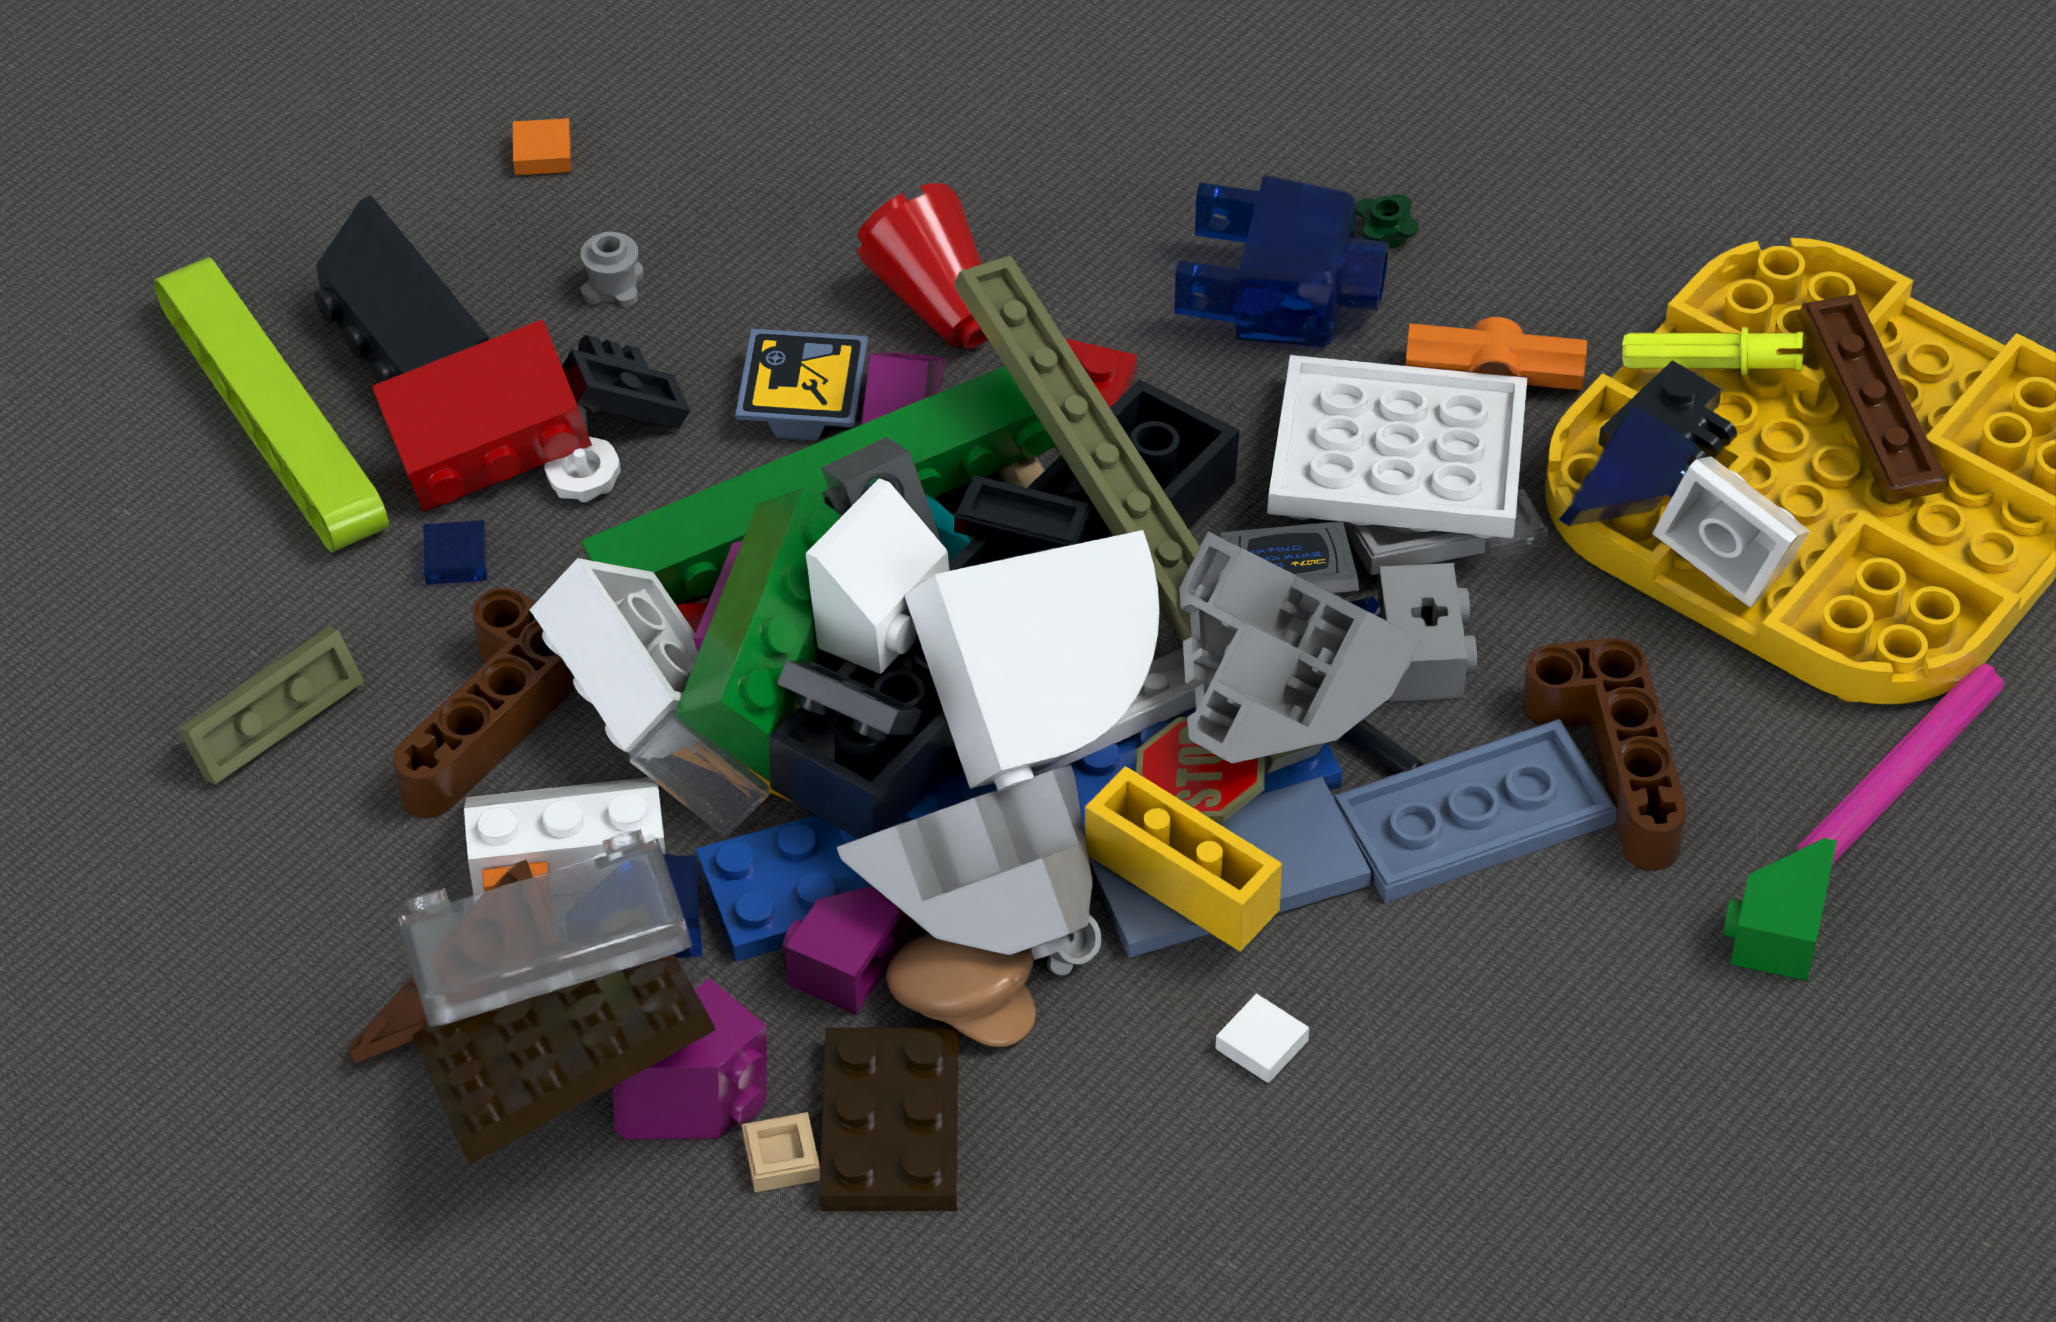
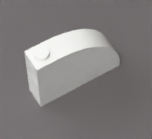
M1143 530L934 574L904 595L970 789L995 783L998 792L1016 786L1033 779V772L1047 768L1096 740L1126 713L1136 699L1147 678L1154 657L1158 637L1159 597L1155 568Z

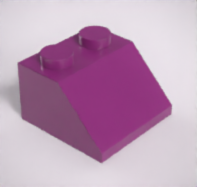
M708 978L695 989V992L705 1007L716 1031L612 1087L614 1130L623 1139H716L722 1137L735 1124L739 1123L741 1125L751 1121L764 1106L767 1099V1026L712 979Z

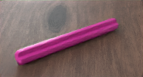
M1986 663L1982 664L1960 680L1798 845L1797 851L1823 838L1837 840L1833 865L2002 691L2004 681L1996 674L1994 667Z

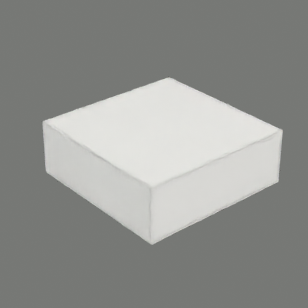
M1256 993L1216 1035V1050L1269 1084L1309 1041V1027Z

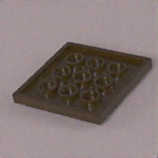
M644 906L635 912L624 911L612 916L604 922L600 931L577 943H564L551 949L545 954L540 963L518 975L510 974L497 978L485 987L481 995L459 1007L450 1006L436 1011L425 1020L423 1028L414 1033L413 1037L457 1142L469 1163L472 1164L716 1031V1028L648 907Z

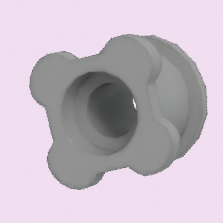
M603 232L592 236L581 248V263L589 275L588 282L581 286L583 300L589 304H597L604 301L614 302L620 307L633 305L638 300L637 282L644 277L643 266L638 262V246L632 238L618 232Z

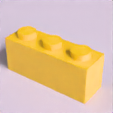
M1125 766L1085 806V840L1089 857L1241 952L1280 910L1282 863L1128 767Z

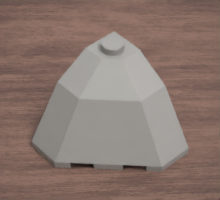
M1208 531L1179 587L1181 610L1190 614L1191 637L1183 641L1185 684L1195 688L1196 712L1187 717L1189 740L1230 763L1335 741L1393 696L1402 676L1410 666L1411 658L1421 638Z
M1071 764L1034 776L1031 780L998 792L996 790L837 847L840 859L936 939L1006 955L1030 948L1034 960L1072 947L1068 934L1088 926L1092 875L1076 780Z

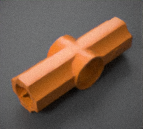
M1489 317L1480 320L1474 325L1473 329L1410 323L1405 366L1527 378V385L1582 390L1588 340L1523 334V330L1517 323L1502 317Z

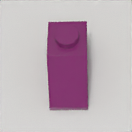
M891 351L870 354L862 424L939 393L945 372L946 358Z
M873 886L818 899L804 920L797 919L791 924L783 940L782 954L786 956L788 985L857 1015L887 971L893 956L904 946L918 923Z

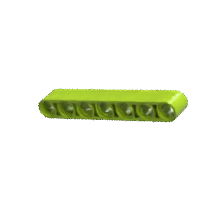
M206 257L154 279L155 292L167 319L326 548L334 553L389 527L388 516L375 487L216 263L210 257Z

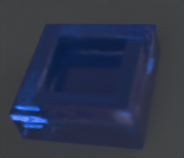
M484 520L423 525L426 585L487 580V541Z

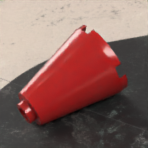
M929 183L920 186L924 195L909 201L903 193L891 198L874 211L860 227L857 237L862 245L861 248L855 247L860 260L950 346H964L967 349H971L985 343L988 340L954 287L961 270L982 264L959 196L947 184Z

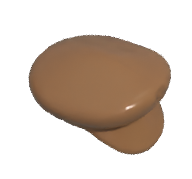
M927 933L906 943L895 953L886 971L887 986L896 1001L925 1017L950 1024L959 1032L981 1044L992 1047H1005L1016 1044L1032 1030L1035 1023V1004L1025 986L1034 962L1030 948L1006 955L936 939L930 933Z

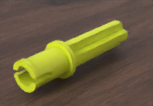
M1742 327V333H1627L1624 335L1622 342V360L1624 366L1628 369H1664L1673 360L1687 369H1741V375H1748V369H1796V371H1802L1803 354H1779L1777 350L1779 348L1802 349L1803 332L1749 333L1748 327Z

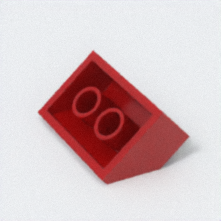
M543 319L372 386L423 512L453 502L460 497L498 482L509 480L516 475L544 465L547 462L567 457L578 448L584 449L592 446L578 405Z

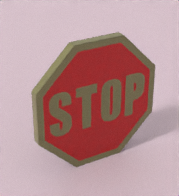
M1177 717L1137 748L1136 773L1213 821L1225 822L1264 791L1266 756L1230 763L1189 740L1188 718Z

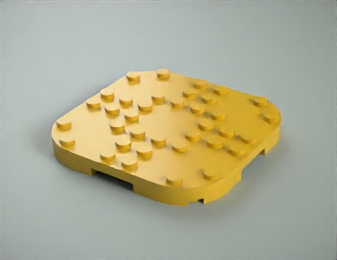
M1791 237L1789 247L1772 246L1760 250L1758 241L1746 243L1720 254L1707 263L1668 303L1666 320L1654 333H1742V327H1748L1749 333L1803 332L1802 349L1779 348L1777 350L1779 354H1803L1802 371H1796V369H1748V375H1741V369H1688L1722 389L1719 406L1713 412L1730 421L1737 430V437L1729 445L1723 446L1722 452L1714 459L1727 469L1738 473L1747 484L1776 506L1787 510L1796 521L1810 530L1791 564L1754 606L1749 608L1652 534L1687 469L1665 457L1646 474L1598 445L1600 428L1663 369H1628L1623 365L1612 378L1602 373L1566 411L1554 430L1549 448L1545 480L1547 508L1556 529L1576 553L1593 565L1824 692L1835 695L1847 702L1871 704H1905L1934 698L1949 692L1960 680L1984 664L2056 578V353L2018 333L2004 345L1911 298L1912 279L1849 248L1821 240ZM1858 294L1947 479L1942 493L1885 503L1798 318L1803 303Z

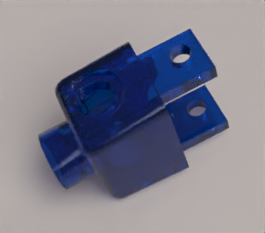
M1263 175L1259 191L1199 182L1196 193L1195 236L1246 243L1240 269L1179 260L1175 272L1174 314L1236 323V340L1318 348L1325 347L1331 344L1335 337L1342 306L1379 311L1386 280L1389 242L1354 237L1356 202L1350 193L1343 190ZM1214 214L1222 215L1226 217V219L1217 218L1214 216ZM1194 293H1201L1205 297L1197 296Z

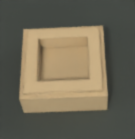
M808 1112L741 1124L754 1193L820 1181V1164Z

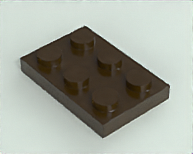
M954 1027L825 1028L820 1171L821 1211H957L959 1031Z

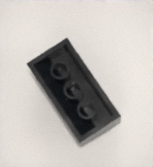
M371 195L361 199L316 264L320 290L315 292V300L324 319L329 324L337 322L341 327L345 341L352 354L357 359L365 357L369 362L376 382L381 383L488 341V335Z

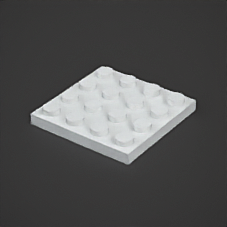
M1290 355L1269 488L1267 514L1288 516L1297 520L1312 518L1343 521L1358 526L1372 524L1403 527L1418 532L1433 530L1463 533L1479 538H1513L1527 378Z

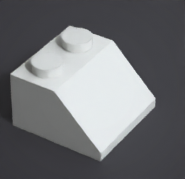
M1710 456L1696 459L1688 468L1652 534L1749 608H1752L1791 564L1810 530L1796 521L1787 510L1776 506L1747 484L1738 473L1727 469Z
M879 478L806 552L818 648L881 674L899 654H904L910 649L918 635L904 595L934 574L950 571L946 548L888 481Z

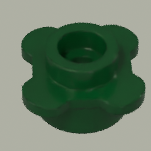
M1401 194L1381 196L1375 200L1370 198L1361 199L1356 204L1355 213L1363 219L1362 235L1366 241L1378 248L1391 249L1402 245L1408 238L1415 236L1418 232L1419 223L1411 218L1409 212L1412 205L1411 200Z

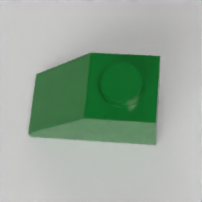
M1823 838L1748 875L1743 900L1730 898L1722 936L1735 939L1730 965L1808 981L1837 840Z

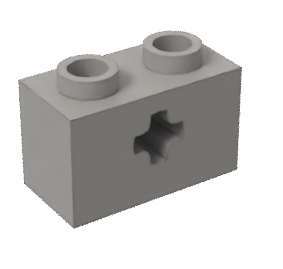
M1454 563L1379 566L1376 603L1377 616L1421 638L1411 658L1410 666L1402 676L1393 696L1389 698V702L1464 698L1466 673H1476L1477 646L1474 635L1464 636L1463 625H1469L1470 621L1469 592L1467 588H1457Z

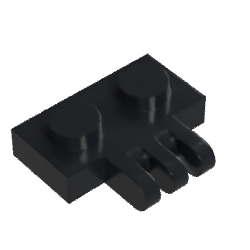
M584 335L579 342L578 351L571 349L562 365L577 405H581L591 412L602 413L606 411L631 417L644 425H654L656 423L680 429L690 412L674 375L649 369L640 349L637 347L625 345L621 349L620 344L617 342L605 340L601 344L599 338Z
M1672 360L1600 428L1598 445L1646 474L1665 457L1688 470L1696 459L1710 456L1713 458L1717 457L1722 452L1723 446L1729 445L1737 437V430L1730 421L1713 412L1719 406L1722 389Z

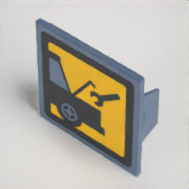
M751 328L735 418L737 420L767 421L776 438L818 440L825 425L855 427L868 336Z

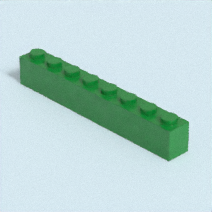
M1004 365L581 541L586 560L654 572L673 602L678 605L692 598L705 596L714 590L731 546L734 542L743 541L757 504L800 488H805L824 502L822 492L828 489L821 467L884 437H888L910 452L923 491L933 499L970 483L974 475L987 478L994 472L1010 466V464L1018 463L1030 457L1040 456L1047 450L1056 447V445Z

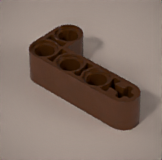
M497 588L489 590L478 597L474 603L472 613L478 652L485 664L407 736L395 750L393 761L400 800L403 808L411 815L419 818H433L449 811L576 689L573 684L574 675L562 657L554 653L542 638L544 630L530 611L536 602L518 591L510 588Z
M1620 638L1549 644L1537 648L1530 654L1526 665L1522 709L1526 717L1537 725H1543L1558 719L1561 720L1564 727L1590 724L1607 793L1617 808L1616 827L1622 850L1627 860L1644 870L1658 871L1668 868L1676 862L1680 854L1686 819V803L1646 658L1642 650L1633 642Z

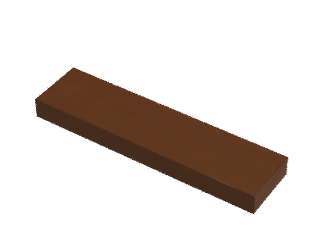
M1858 294L1803 303L1798 318L1885 503L1942 493L1947 479Z

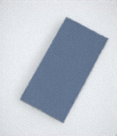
M1560 719L1416 767L1413 770L1404 771L1333 795L1371 871V881L1384 903L1616 824L1617 818L1616 806Z
M1322 776L1257 795L1225 822H1217L1282 863L1281 898L1278 913L1370 886L1371 871ZM1089 857L1093 883L1128 958L1211 934Z

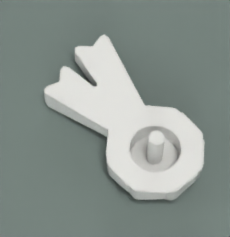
M578 405L588 432L587 411L581 405ZM589 437L592 446L584 449L578 448L567 457L545 463L544 469L547 479L559 498L578 499L580 502L585 503L600 494L611 492L621 472L619 457L608 441Z

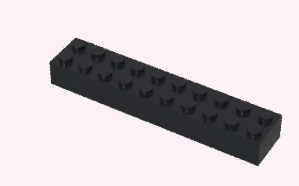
M1140 379L1110 407L1188 529L1235 483L1239 429ZM1062 454L1027 487L1093 504ZM1094 504L1092 520L1082 543L1113 536ZM974 538L949 563V569L952 571L1036 552ZM918 635L910 649L904 654H899L881 674L850 661H847L837 671L846 677L922 710L913 735H889L886 742L875 740L852 730L850 726L853 718L836 710H833L831 716H824L800 706L769 736L770 789L860 839L895 826L960 760Z

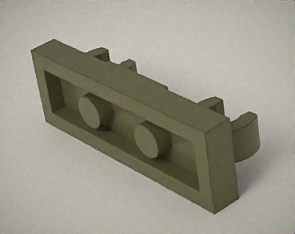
M327 627L227 693L224 698L179 727L178 730L205 781L216 785L364 683V680L339 630Z

